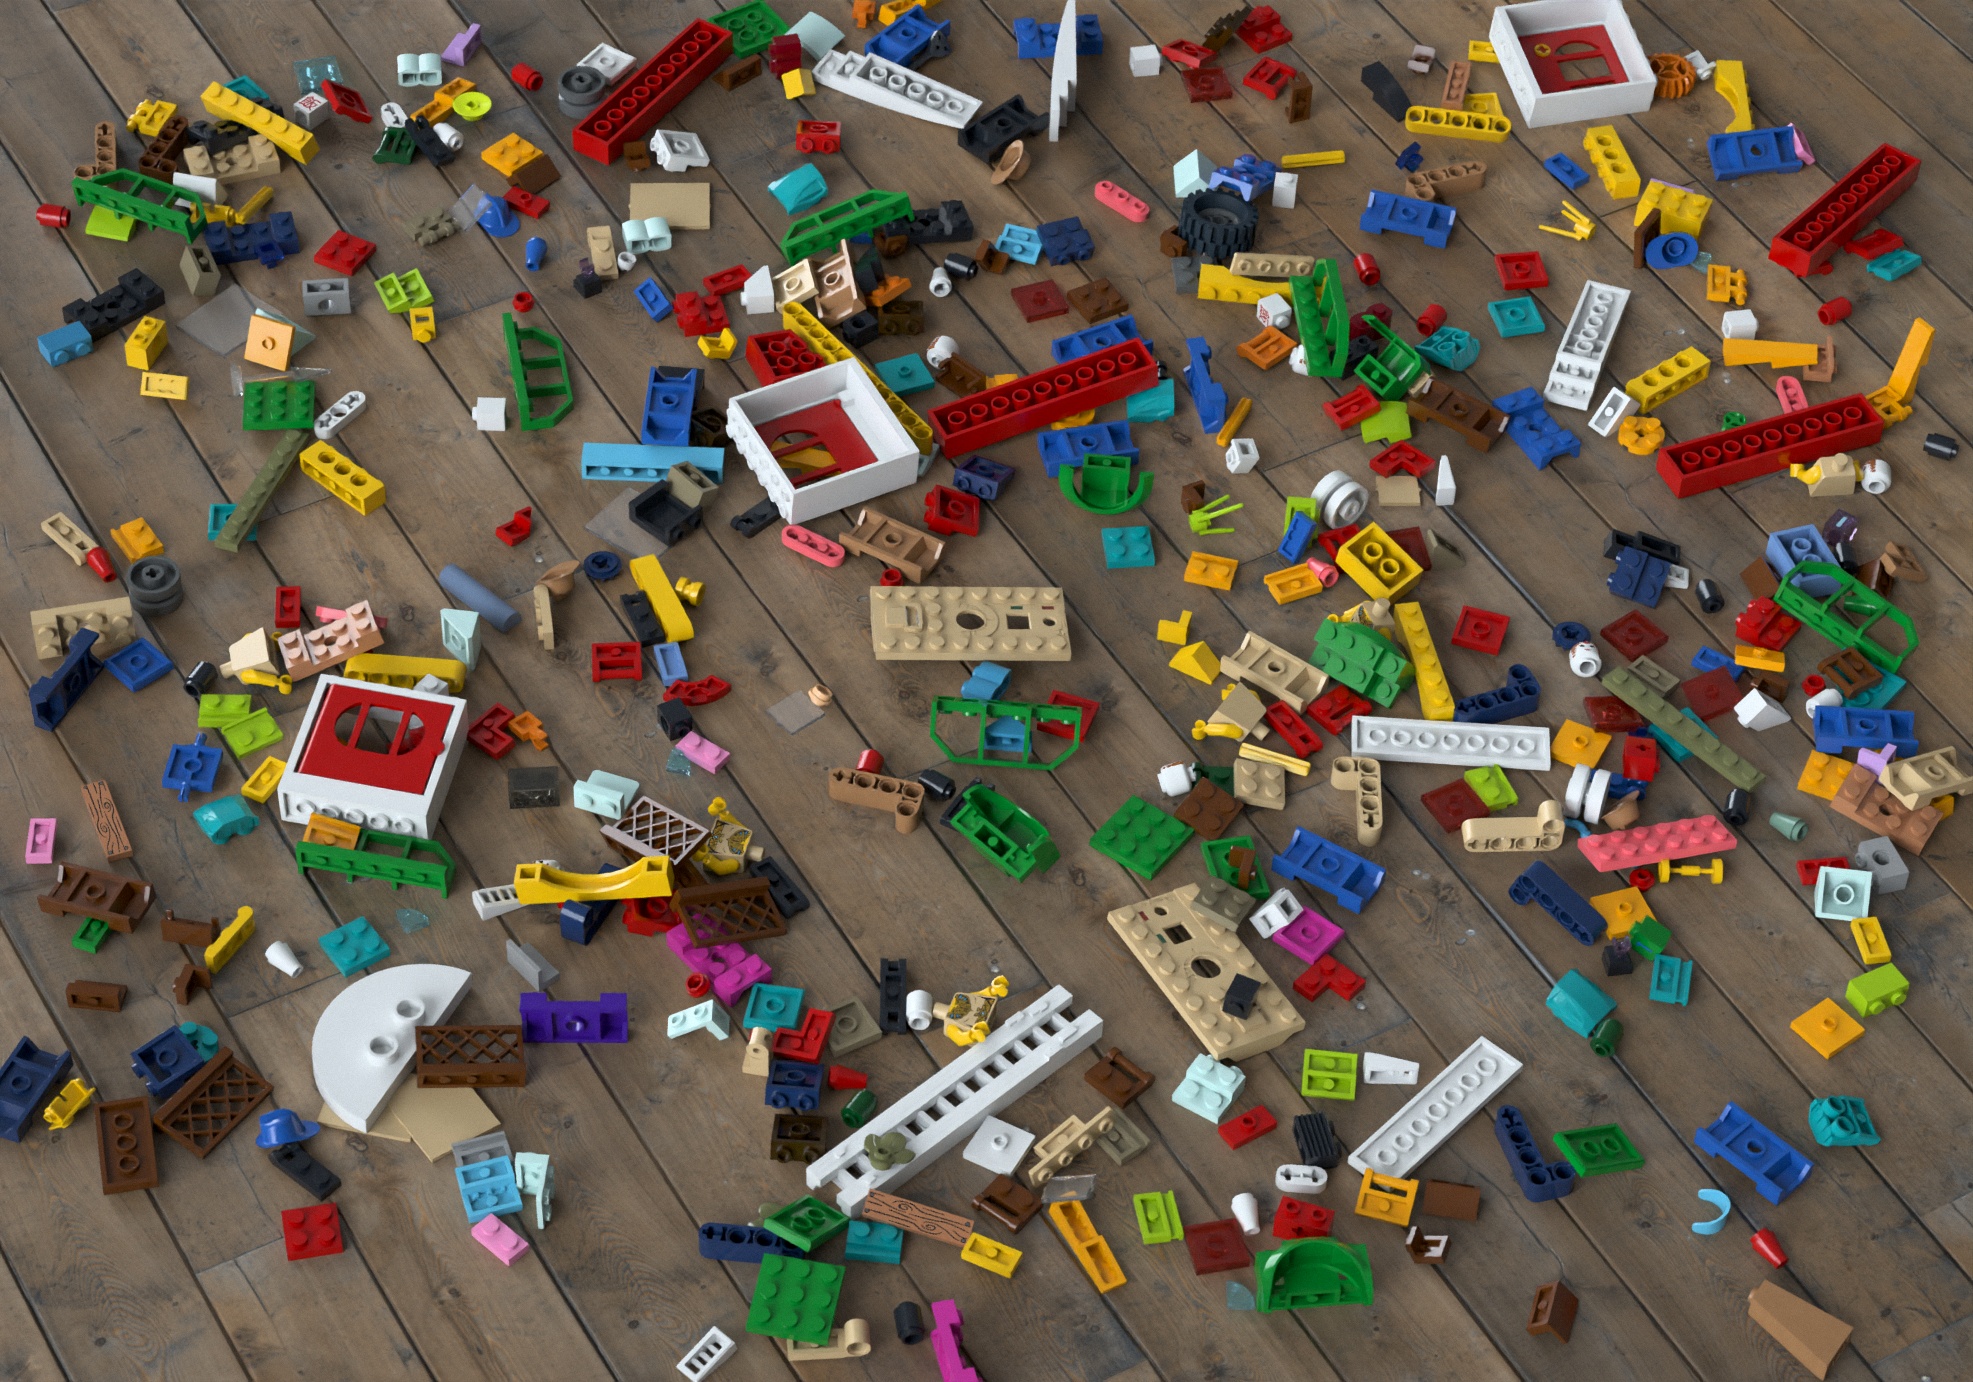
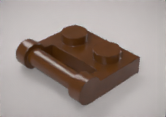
M1852 646L1822 660L1817 666L1819 672L1823 675L1826 674L1844 691V696L1848 700L1855 699L1860 693L1882 683L1883 675ZM1837 666L1854 684L1850 685L1833 667Z
M1117 1047L1111 1048L1107 1055L1084 1075V1080L1122 1109H1125L1149 1089L1156 1079L1149 1071L1144 1072L1123 1056L1122 1051ZM1117 1063L1139 1081L1135 1084L1114 1068L1113 1065Z
M1000 1173L982 1193L974 1197L971 1207L977 1211L982 1210L1006 1225L1008 1230L1016 1235L1044 1207V1200ZM990 1201L994 1202L995 1204H997L998 1206H1000L1001 1208L1005 1209L1006 1211H1008L1009 1213H1011L1012 1215H1014V1216H1016V1217L1013 1218L1012 1216H1010V1215L1007 1214L1006 1212L1002 1211L1001 1209H999V1208L996 1207L995 1205L991 1204Z

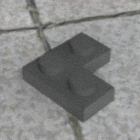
M1209 256L1172 257L1171 266L1176 294L1198 293V278H1200L1201 264L1217 265L1216 256L1213 258Z

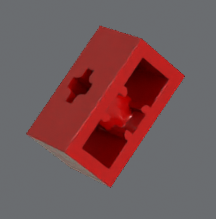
M1625 737L1622 756L1623 778L1653 782L1654 773L1658 774L1660 767V749L1656 748L1655 739Z
M1282 1196L1275 1215L1272 1236L1285 1240L1307 1237H1330L1335 1211Z

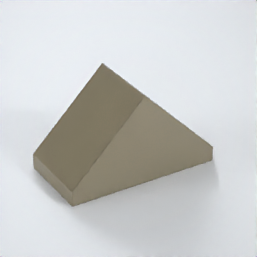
M1432 529L1427 531L1424 557L1431 572L1463 567L1466 564L1458 546Z

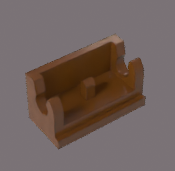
M1304 72L1298 73V82L1294 81L1291 76L1288 77L1291 96L1290 106L1285 107V114L1290 124L1308 120L1310 117L1313 85Z
M955 352L951 353L952 357L944 359L937 366L940 369L944 368V370L936 375L935 380L960 398L986 390V374Z
M167 909V917H162L160 921L164 941L204 948L214 944L221 931L217 917H211L212 924L174 917L172 909Z

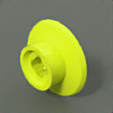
M479 92L463 93L453 101L454 110L468 121L480 120L490 110L492 105L490 98Z

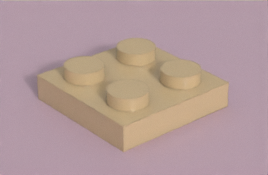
M807 258L771 279L776 309L780 314H783V306L786 303L797 302L800 304L819 293L812 264Z
M1236 758L1234 762V798L1245 804L1283 810L1285 806L1284 767Z

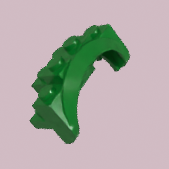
M1327 618L1324 619L1314 637V640L1319 643L1308 664L1385 707L1392 709L1402 689L1409 691L1415 677L1416 668L1391 641L1377 631L1356 622H1333Z
M977 784L962 794L967 805L950 821L951 825L971 842L977 852L1007 877L1012 875L1022 883L1036 868L1044 874L1061 857L1049 831L1012 801L988 789L983 784Z
M1307 1237L1282 1241L1281 1247L1276 1251L1265 1250L1263 1252H1256L1254 1270L1258 1286L1256 1295L1257 1312L1262 1311L1263 1314L1273 1313L1274 1310L1361 1303L1363 1306L1373 1305V1280L1366 1244L1350 1243L1345 1245L1337 1241L1336 1237ZM1338 1273L1344 1275L1348 1279L1339 1280Z

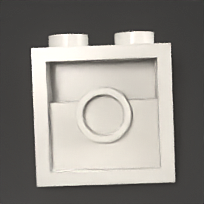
M657 129L654 138L651 139L650 148L652 151H656L657 162L662 164L665 170L685 172L687 165L693 167L708 166L710 159L696 133Z

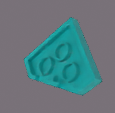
M1867 660L1883 675L1882 683L1860 693L1853 700H1848L1844 696V691L1836 685L1843 700V707L1885 710L1905 689L1907 681ZM1837 666L1833 667L1850 685L1854 684Z

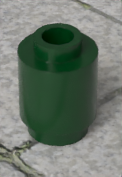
M1608 1018L1599 1024L1590 1042V1047L1596 1055L1600 1057H1611L1614 1055L1624 1035L1623 1025L1612 1018Z
M867 1089L856 1092L841 1110L843 1122L851 1128H862L877 1108L878 1099L875 1094Z

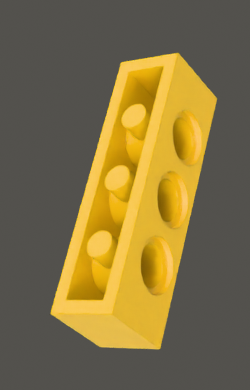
M1613 126L1588 128L1587 135L1583 140L1584 148L1588 150L1591 162L1596 165L1598 175L1605 183L1606 191L1610 192L1613 200L1638 196L1641 179Z
M1691 346L1684 351L1678 352L1672 358L1664 360L1653 369L1647 370L1641 376L1631 379L1626 385L1625 393L1641 404L1637 410L1644 415L1708 378L1711 360Z
M319 440L300 453L302 472L364 516L386 502V488L381 480L375 479L364 468L358 467L348 457H344L334 447L327 445L322 440Z

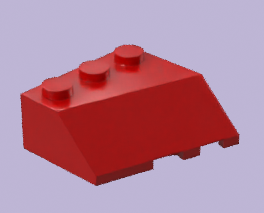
M791 329L748 336L745 358L762 387L828 366L823 362L824 358L819 353L814 354L809 350L808 344Z

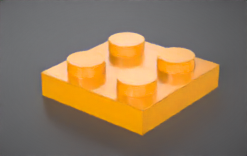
M511 133L482 151L481 155L484 161L510 177L534 160L542 157L543 152L517 134Z
M1812 750L1798 782L1797 789L1832 801L1855 763Z

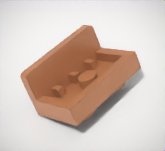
M1827 336L1825 345L1817 344L1818 364L1802 365L1803 380L1831 382L1832 373L1836 374L1838 361L1834 360V358L1836 357L1837 347L1833 345L1832 336Z

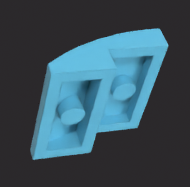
M1006 224L1002 236L999 235L995 246L998 251L1008 253L1012 260L1034 265L1037 264L1044 251L1036 230Z
M508 1155L455 1168L469 1223L482 1221L491 1213L498 1217L523 1210Z

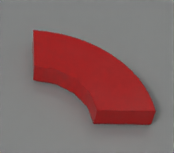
M713 675L697 682L676 680L663 694V700L667 702L680 697L685 706L705 705L727 695L731 691V684Z

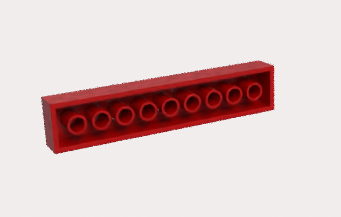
M697 18L572 129L573 150L609 166L624 152L623 143L637 141L733 53V32Z
M1884 142L1773 237L1768 259L1794 271L1798 275L1807 277L1917 181L1922 160Z
M1137 337L927 410L928 425L933 430V437L937 444L940 445L946 459H950L1159 386L1158 365L1140 338Z
M1858 393L1659 449L1656 470L1675 496L1680 499L1790 468V464H1804L1818 460L1821 457H1829L1880 442L1885 422L1864 395Z

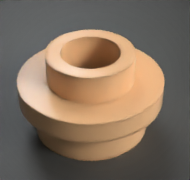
M816 684L814 688L810 689L809 696L814 704L828 706L832 702L831 697L833 694L827 687Z

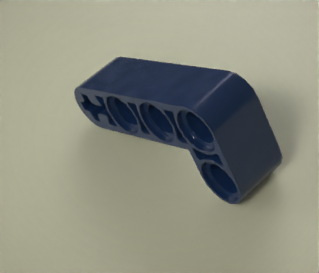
M1521 664L1512 665L1508 671L1506 687L1456 701L1454 703L1455 709L1452 722L1495 724L1533 713L1538 709L1541 687L1526 666Z
M1534 861L1518 876L1508 890L1510 898L1519 905H1525L1533 898L1583 945H1593L1608 929V923L1604 917L1542 861Z
M605 863L597 874L611 873L622 870V868ZM567 899L560 913L561 936L587 946L619 899L578 902Z
M1511 1105L1500 1107L1496 1116L1494 1132L1524 1196L1529 1201L1538 1203L1569 1195L1572 1192L1576 1170L1571 1163L1559 1161L1545 1164L1520 1111Z
M711 1222L703 1224L698 1231L699 1252L708 1259L762 1264L764 1253L805 1260V1250L763 1227Z

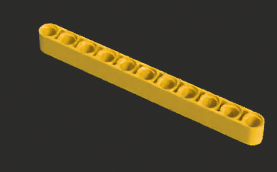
M797 302L786 303L783 306V328L785 330L791 329L808 344L809 350L814 354L819 353L824 358L823 362L827 365L855 357L919 449V454L925 456L931 454L933 451V430L801 304Z

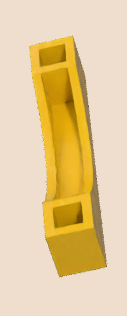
M1716 60L1713 76L1715 90L1723 95L1731 104L1736 116L1734 121L1726 127L1725 133L1755 130V125L1751 124L1753 111L1749 110L1751 98L1748 97L1749 85L1745 83L1747 72L1743 70L1742 61Z
M215 81L200 96L207 112L222 120L236 121L256 130L274 142L290 157L305 165L320 150L314 135Z
M1201 264L1198 298L1258 305L1259 299L1278 293L1291 308H1294L1288 282L1266 283L1255 281L1240 275H1232L1230 270L1224 266ZM1324 277L1322 287L1314 286L1318 307L1327 277Z
M1419 602L1395 604L1393 614L1395 622L1394 632L1398 642L1407 650L1412 665L1416 668L1415 675L1425 720L1452 722L1455 704Z
M669 856L643 857L625 869L597 875L565 872L543 863L517 864L514 878V886L520 905L566 902L567 899L591 901L672 896L674 873Z

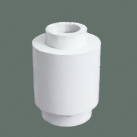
M438 123L433 127V130L451 152L458 150L462 146V133L449 124Z
M1825 689L1806 702L1807 714L1813 719L1815 705L1840 707L1843 703L1842 697L1835 689Z
M916 990L908 994L906 998V1020L912 1029H926L932 1021L933 998L928 992Z

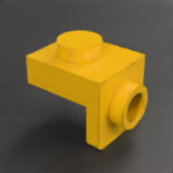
M724 328L719 338L700 336L697 344L703 351V354L710 359H729L736 347L737 339L729 328Z

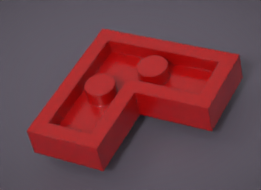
M1401 439L1371 459L1369 468L1385 478H1388L1401 468L1421 478L1435 468L1436 461Z
M497 702L469 725L466 740L491 757L499 760L516 746L514 739L502 732L508 727V722L516 718L515 713Z
M1326 953L1293 982L1292 989L1309 1001L1314 1002L1330 988L1349 1002L1365 988L1366 980Z
M809 1008L801 1031L778 1027L773 1038V1055L819 1064L836 1020L835 1014L829 1011Z

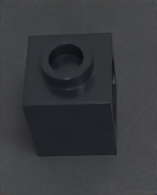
M863 310L843 320L842 336L847 343H850L855 349H859L878 339L879 322L866 310Z
M680 697L657 705L658 723L670 741L683 738L690 731L693 732L692 715Z

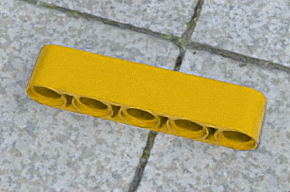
M1412 106L1406 112L1405 127L1414 133L1503 143L1510 136L1511 122L1504 116ZM1417 117L1420 120L1412 121L1410 118ZM1439 120L1441 123L1435 124L1432 121ZM1459 122L1462 126H1455L1453 123ZM1482 125L1484 128L1477 129L1475 126ZM1501 127L1504 128L1505 131L1500 132L1496 130V128Z
M650 554L630 560L633 578L639 589L645 591L647 600L667 642L679 643L693 639L694 631L692 624L656 556Z
M361 653L347 659L343 678L358 679L365 682L413 690L429 673L448 683L449 693H457L463 689L467 667L458 660Z

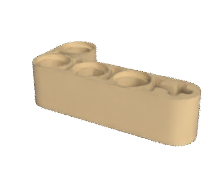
M1338 757L1333 761L1331 784L1340 790H1356L1358 841L1367 847L1376 846L1380 842L1383 823L1380 764L1373 758Z
M1556 800L1543 802L1539 806L1537 817L1472 818L1464 821L1461 825L1464 846L1470 852L1554 850L1561 845L1565 828L1562 807Z

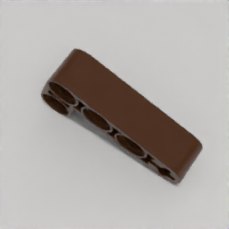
M174 116L169 119L139 158L140 174L173 185L174 172L179 173L175 159L189 142L186 130L189 124L186 117Z

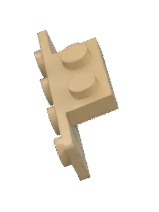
M1235 253L1230 273L1232 275L1290 277V275L1310 276L1314 258L1312 256Z
M1107 1106L1087 1124H1084L1073 1114L1034 1146L1035 1153L1042 1161L1029 1171L1032 1185L1037 1188L1042 1183L1048 1182L1054 1173L1060 1168L1069 1165L1077 1154L1082 1150L1088 1149L1100 1135L1109 1132L1116 1123L1113 1109Z

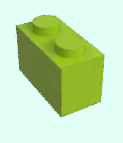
M1891 962L1849 980L1845 998L1865 1018L1872 1014L1877 1015L1893 1005L1897 1006L1903 1003L1907 997L1910 983Z

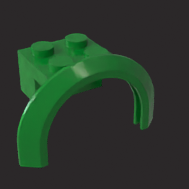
M1363 315L1362 318L1391 343L1377 360L1370 354H1367L1354 369V372L1387 401H1398L1423 371L1429 376L1431 375L1430 364L1374 315Z
M1084 453L1081 495L1076 490L1073 482L1074 465L1060 464L1059 486L1064 496L1080 509L1095 514L1115 515L1131 511L1147 500L1152 491L1154 473L1140 471L1137 490L1128 498L1131 457Z

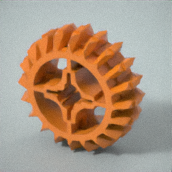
M1664 52L1660 55L1654 53L1653 56L1647 57L1651 64V70L1658 79V85L1654 90L1655 97L1662 96L1663 99L1665 97L1673 99L1676 96L1681 98L1682 95L1685 96L1688 92L1692 91L1696 82L1695 67L1692 66V62L1687 61V57L1681 58L1680 54L1672 55V53L1665 54Z

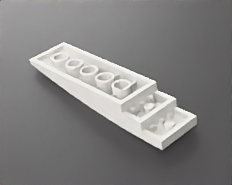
M1075 0L1067 1L1056 44L1051 85L1049 141H1058L1059 126H1066L1067 111H1075Z
M830 49L811 71L814 81L848 95L900 113L961 129L966 127L983 105V101L873 53H869L864 57L852 51L844 55Z
M1587 280L1558 349L1556 360L1543 394V400L1587 411L1612 347L1631 290Z

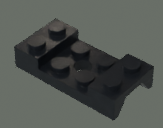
M1017 94L959 130L957 145L989 165L1004 155V148L1011 145L1014 141L1019 140L1028 133L1035 136L1048 128L1049 113L1045 112L1040 116L1027 109L1022 96Z
M262 97L250 99V101L285 119L282 107ZM201 120L195 122L193 126L186 128L190 144L194 145L203 142L210 155L248 140L250 136L261 134L242 123L231 120H221L214 123V125Z
M962 200L941 201L940 209H912L915 220L910 221L908 216L904 215L883 224L885 227V243L887 238L906 235L908 238L907 244L971 241L974 228Z
M135 268L118 277L119 285L87 302L79 298L62 307L64 322L80 321L91 335L92 343L164 305V290L138 268Z

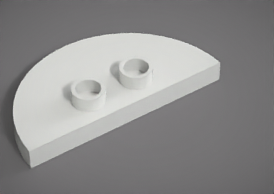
M412 964L392 967L378 971L355 982L330 1003L315 1029L312 1042V1060L318 1090L326 1104L338 1117L355 1129L367 1134L387 1106V1102L417 1064L415 1026H444L472 987L471 972L436 964ZM421 1035V1040L429 1046L435 1039L432 1035Z

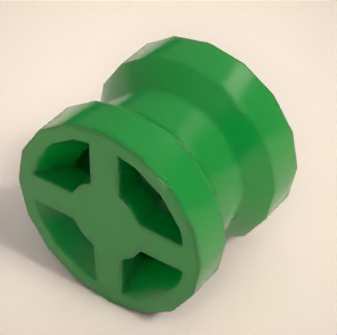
M1739 412L1726 413L1721 432L1746 425V417Z

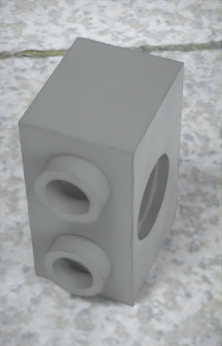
M348 278L302 281L305 316L351 313Z
M1888 836L1860 842L1855 855L1856 864L1863 871L1872 872L1871 886L1877 895L1905 889L1909 870Z

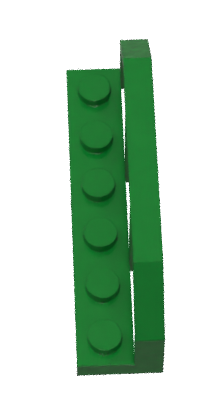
M124 168L94 176L91 180L75 177L71 182L78 206L82 207L86 202L114 211L116 219L120 220L123 215L147 222L150 231L154 232L158 226L186 236L187 243L191 245L208 224L199 194ZM124 179L135 183L128 193H122L103 186ZM145 186L169 194L161 206L145 199L137 198ZM179 198L197 204L200 217L193 226L189 215L171 210Z
M872 189L791 224L780 243L782 254L789 266L793 267L795 261L830 247L833 254L838 253L836 244L840 243L844 238L847 240L866 232L871 239L874 237L873 228L904 215H907L910 221H913L915 219L909 196L906 191L895 193ZM872 201H879L863 209L859 208L860 206H863ZM848 211H854L849 215H846L825 225L822 223L841 214H844ZM815 225H817V227H818V228H815V229H813V230H811V231H808V232H806V233H804V234H801V235L797 236V234H798L799 232L803 231V230H806V229H808V228H811V227H813V226H815Z
M1319 259L1316 261L1312 276L1290 275L1288 283L1301 345L1304 348V359L1308 376L1342 377L1348 356L1350 321L1336 259ZM1326 273L1327 280L1318 307L1314 286L1322 287ZM1333 303L1332 312L1330 315L1326 333L1324 335L1321 317H1329ZM1336 342V353L1331 367L1327 345L1334 346Z
M511 312L502 313L504 342H506L515 400H517L521 431L553 428L574 409L561 339L536 327L518 329V323L513 321ZM536 339L556 349L558 355L524 359L523 351L519 352V350H522L521 340ZM552 367L561 368L564 382L531 387L529 382L525 383V381H528L527 370ZM566 394L567 401L551 416L530 418V412H534L532 398Z
M1802 560L1784 576L1773 598V601L1841 649L1852 646L1865 659L1894 675H1897L1903 662L1916 651L1920 643L1910 616L1834 563ZM1801 572L1830 575L1844 586L1822 605L1790 583V581ZM1850 590L1879 610L1858 630L1829 610ZM1885 615L1901 625L1906 634L1909 647L1898 658L1864 635Z
M934 695L931 710L930 737L954 763L1053 770L1079 748L1082 707ZM952 711H959L964 716H977V713H981L978 757L955 755L935 732L937 713L952 714ZM986 715L989 718H1002V715L1012 716L1014 720H1026L1023 761L983 758ZM1031 717L1036 718L1038 722H1051V719H1058L1063 724H1075L1074 743L1051 763L1028 761Z
M360 828L357 838L360 842L356 851L313 842L298 841L295 850L299 874H304L306 867L346 873L347 880L353 883L355 876L358 875L391 881L392 890H398L400 883L441 890L442 898L447 899L457 873L455 862L442 845L434 840ZM369 842L404 848L401 858L365 852ZM413 849L436 853L445 866L410 859Z

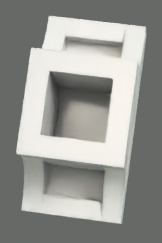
M1282 888L1266 901L1249 920L1265 939L1278 929L1290 924L1304 909L1289 889Z

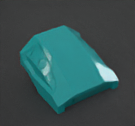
M812 163L804 164L803 167L786 174L768 186V192L773 193L787 210L789 216L820 203L821 198L827 196L828 193L823 176Z
M1442 326L1439 331L1428 339L1414 346V349L1420 356H1425L1435 363L1461 372L1475 362L1480 350L1479 340L1472 338L1467 331Z
M1172 378L1158 380L1159 386L1126 397L1127 420L1129 423H1151L1155 420L1166 421L1170 416H1174V384Z
M240 794L226 796L208 803L193 812V816L203 833L215 844L228 842L233 833L239 835L250 834L254 830V825H260L259 817L253 814Z
M1571 969L1554 986L1546 1001V1006L1552 1009L1556 1017L1560 1018L1566 1026L1585 1038H1588L1591 1031L1611 1011H1615L1618 1006L1613 998L1606 995L1596 984L1582 975L1579 969Z
M1830 1095L1826 1099L1815 1098L1810 1104L1808 1122L1816 1142L1827 1147L1832 1145L1871 1146L1878 1144L1881 1138L1877 1136L1864 1105V1098Z

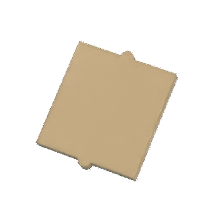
M1376 476L1377 488L1375 493L1378 494L1379 506H1420L1419 494L1421 489L1418 488L1416 476H1389L1388 478Z

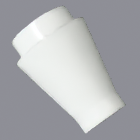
M938 267L933 271V277L929 286L930 291L937 297L946 296L952 289L947 272L942 267Z
M276 941L267 949L265 956L268 958V962L289 974L292 978L297 977L303 971L304 967L299 963L287 943Z
M1251 1193L1235 1196L1232 1199L1231 1209L1238 1219L1244 1234L1251 1236L1259 1233L1257 1199Z

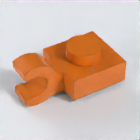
M854 1L852 18L858 19L857 28H866L867 20L874 19L876 1Z
M528 710L508 722L509 730L523 742L531 739L539 751L549 747V744L544 741V739L548 738V735L543 731V723Z

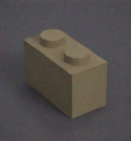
M186 245L179 266L192 295L214 296L221 275L208 246Z
M689 461L671 465L666 482L669 483V494L691 509L700 505L703 507V512L711 510L719 487Z

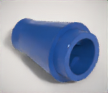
M533 237L526 243V268L530 271H537L539 269V265L548 250L544 239Z

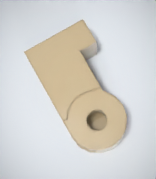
M756 1027L751 1030L742 1066L743 1073L768 1077L771 1061L774 1059L773 1034L766 1028Z

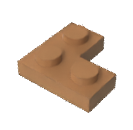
M1890 541L1885 546L1887 552L1882 555L1880 560L1885 566V571L1890 576H1897L1909 582L1915 581L1923 583L1928 578V575L1907 545Z

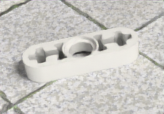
M359 391L347 393L314 421L315 435L320 439L333 437L366 409L365 395ZM337 413H344V414H346V415L343 416V417H336V416H334V415L337 414Z

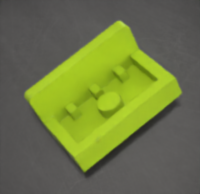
M1287 496L1284 536L1296 511H1303L1314 522L1319 523L1320 508H1316V498ZM1318 525L1307 545L1308 548L1312 547V539L1317 540Z

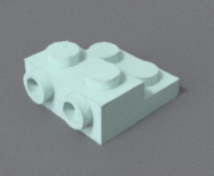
M1200 1053L1187 1069L1186 1078L1172 1094V1101L1218 1124L1243 1092L1246 1076L1243 1075V1072L1238 1067L1231 1066L1228 1068L1221 1064L1220 1060L1216 1061L1211 1054L1205 1056Z

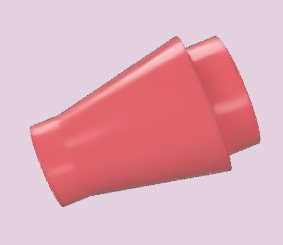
M1311 557L1306 561L1308 568L1315 573L1323 587H1331L1337 582L1339 574L1335 566L1317 560L1315 557Z

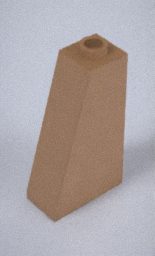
M1765 1279L1759 1288L1756 1286L1753 1288L1748 1297V1301L1751 1303L1748 1314L1815 1376L1824 1381L1848 1346L1854 1327Z

